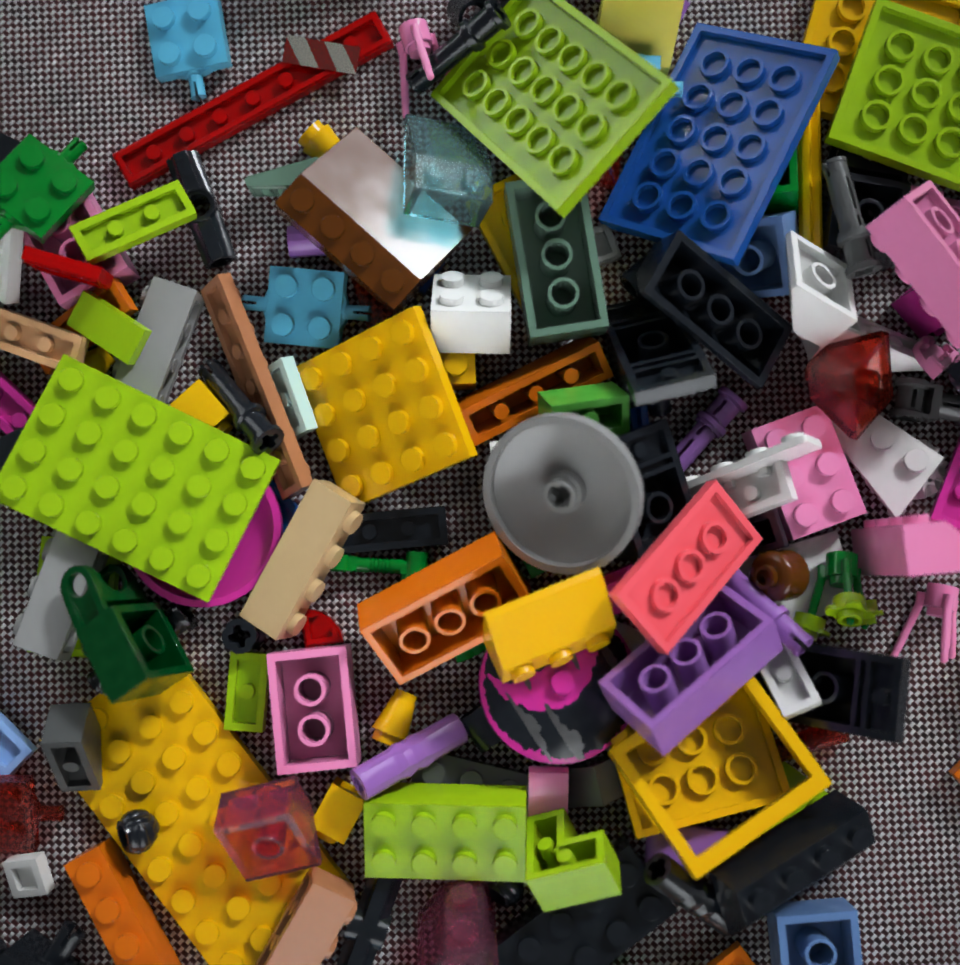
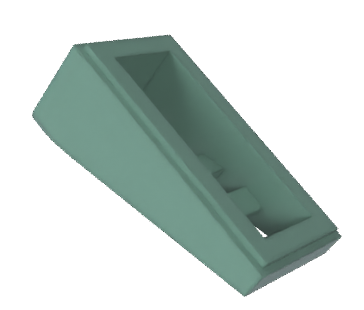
M319 157L309 158L245 178L246 186L253 197L281 196L292 182Z

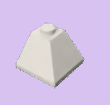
M790 230L785 237L793 332L799 338L809 340L817 346L824 348L858 321L852 279L846 278L845 270L848 268L846 263Z

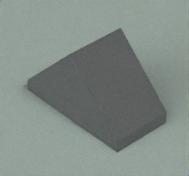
M608 754L561 766L569 767L568 808L605 806L624 796L616 766Z

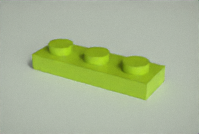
M177 179L69 226V230L86 262L94 265L197 219V212L180 181Z

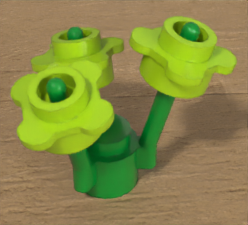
M849 551L826 553V564L817 565V580L808 612L796 611L793 618L799 626L814 637L813 643L817 642V638H830L831 633L824 631L826 620L816 616L826 580H829L830 587L843 589L842 593L836 594L832 598V605L825 607V614L833 616L841 626H861L863 629H867L869 625L877 624V616L884 614L883 610L878 609L877 599L866 600L863 594L861 568H858V554Z

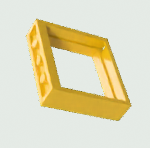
M754 676L742 686L807 777L697 855L694 854L627 756L629 752L646 740L637 732L634 733L630 727L610 740L614 747L607 754L692 879L697 880L833 784Z

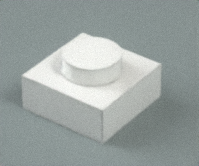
M44 851L11 855L2 863L13 899L47 895L56 887Z

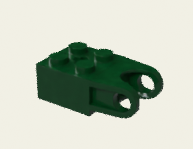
M109 564L98 573L88 565H75L64 573L60 585L62 598L75 632L82 644V651L86 658L90 660L100 681V688L111 704L159 695L194 671L160 603H151L128 567L121 564ZM114 572L119 574L122 580L120 591L114 590L108 584L109 577ZM78 574H82L87 583V590L82 596L77 595L73 587L74 579Z

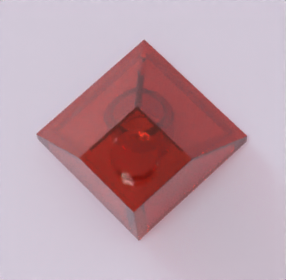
M877 331L828 344L806 366L805 379L809 384L810 399L850 439L858 440L893 398L889 332Z

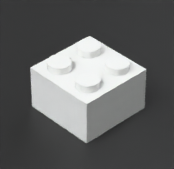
M446 271L442 274H434L430 319L431 334L439 353L510 354L511 275H502L493 271L484 272L481 275H467L459 271Z

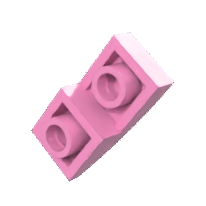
M552 765L529 766L528 817L564 808L568 815L569 767H555Z

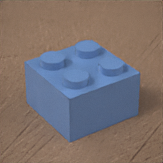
M844 897L789 901L767 914L771 965H863L858 910Z

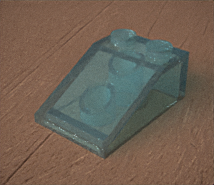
M406 114L404 125L403 214L478 228L493 203L492 166L485 145L463 125Z

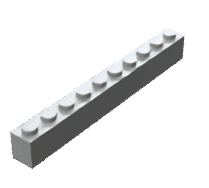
M153 276L150 286H145L141 293V310L136 320L150 329L152 333L135 365H127L117 358L112 370V377L167 404L205 303L198 290ZM56 530L53 538H50L43 548L42 560H44L40 573L32 579L28 587L27 596L30 599L25 612H22L15 621L13 627L15 638L12 645L56 661L70 660L78 636L61 595V579L64 573L75 565H88L99 573L105 568L109 555ZM78 574L73 582L74 591L79 596L84 595L87 590V583L82 574Z

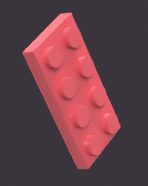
M717 480L706 481L608 595L657 653L668 655L763 538Z

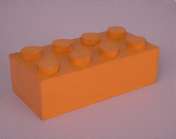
M493 531L358 603L359 632L398 684L402 685L483 643V613L533 592L497 533Z

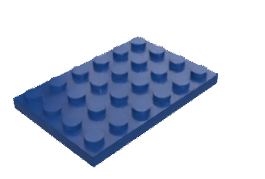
M697 23L669 77L673 81H683L682 98L672 97L643 129L598 221L613 230L656 243L680 230L714 260L738 267L840 60L838 50Z

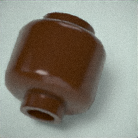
M785 549L771 550L761 553L753 560L749 579L773 602H781L798 598L806 591L810 572L806 561L795 551Z

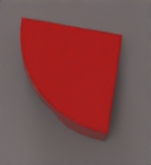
M307 610L305 614L307 621L302 629L305 648L345 641L339 625H336L337 622L333 621L332 617L319 610Z

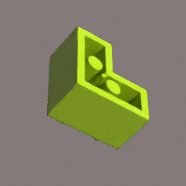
M564 808L527 817L525 882L543 912L621 895L620 861L604 830L578 835Z

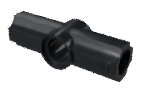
M183 150L173 154L166 161L173 181L177 179L180 181L195 209L200 204H210L209 211L205 215L188 222L204 267L207 270L212 268L219 269L231 264V262L238 258L223 220L222 208L215 198L199 152L197 150Z
M366 879L356 913L352 921L347 925L343 937L346 940L337 965H373L377 950L381 951L393 917L390 914L403 879Z

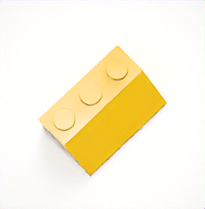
M596 567L483 613V642L502 684L513 680L514 683L523 682L534 676L536 669L548 664L551 667L561 666L573 659V654L584 649H588V652H594L610 643L616 627V621L600 568Z

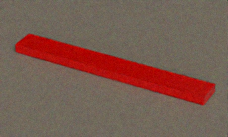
M375 10L320 40L360 47L357 67L394 48L393 41ZM281 61L112 154L129 187L134 191L169 172L166 161L173 154L183 150H197L201 154L346 73Z

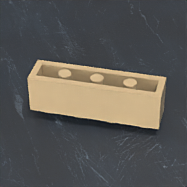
M313 479L239 616L274 640L296 636L306 624L307 617L305 614L311 603L317 601L322 595L326 583L323 581L328 572L336 567L344 555L342 547L348 536L352 535L361 525L363 520L361 513L366 503L330 481Z

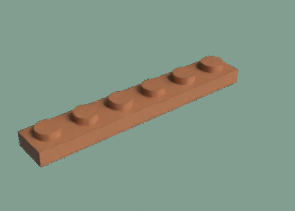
M231 273L217 274L200 291L237 386L251 402L262 405L267 412L266 418L270 423L279 426L284 432V439L280 446L269 454L281 460L273 478L282 500L293 498L308 489L313 481L310 467L305 462L297 442V436L293 430L294 428L290 424L280 393L277 391L268 369V362L260 349L254 327L249 321L241 301L240 291L235 286Z

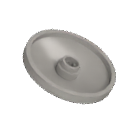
M565 412L544 413L528 418L505 433L492 449L485 465L482 484L483 499L491 525L502 542L515 555L536 568L565 575L581 574L596 567L601 568L614 560L624 550L639 527L644 507V490L636 462L629 450L615 434L592 419Z

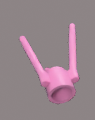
M423 18L409 19L398 28L401 41L396 43V48L399 55L402 117L404 119H408L410 116L409 84L406 79L408 74L407 56L409 55L414 60L420 59L427 79L430 81L434 79L428 55H430L431 49L433 52L439 48L436 34L430 33L427 21Z
M930 582L927 583L926 592L917 591L915 604L893 646L890 656H899L924 606L927 607L926 615L942 618L941 663H947L948 658L955 659L957 608L960 589L946 584Z

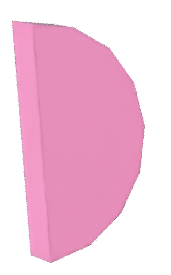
M923 336L913 346L912 352L922 369L934 380L949 367L959 352L949 344H944L942 347L934 344V336Z

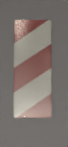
M287 35L282 62L356 74L361 48Z

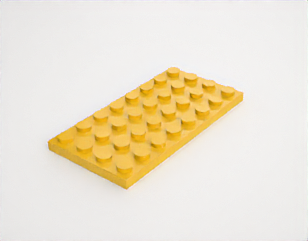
M191 674L159 695L111 704L104 693H99L89 701L101 730L103 783L101 790L78 791V793L209 965H255L311 864L349 881L237 733L232 730H224V716ZM143 809L153 814L158 821L160 827L158 837L152 847L143 853L133 854L126 852L118 837L117 822L128 811Z

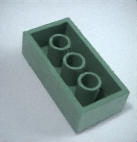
M523 180L506 182L504 200L528 347L605 335L610 325L587 193L567 216L563 218Z

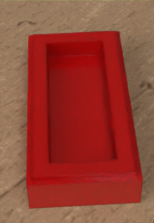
M24 246L21 259L37 271L103 290L111 289L114 276L100 266Z

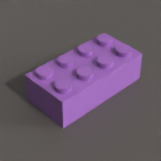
M725 585L668 655L657 653L646 640L600 679L598 684L610 708L664 757L783 650L775 620Z

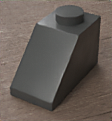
M91 702L50 705L40 746L61 792L101 790L103 783L101 730Z

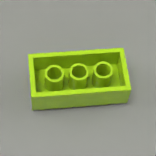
M398 782L366 801L364 800L365 878L525 882L527 786Z

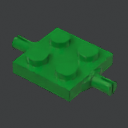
M29 133L0 163V240L13 227L29 233L44 244L95 190L94 181L76 169L73 164L88 150L82 140L80 141L79 138L74 137L61 152L48 148Z

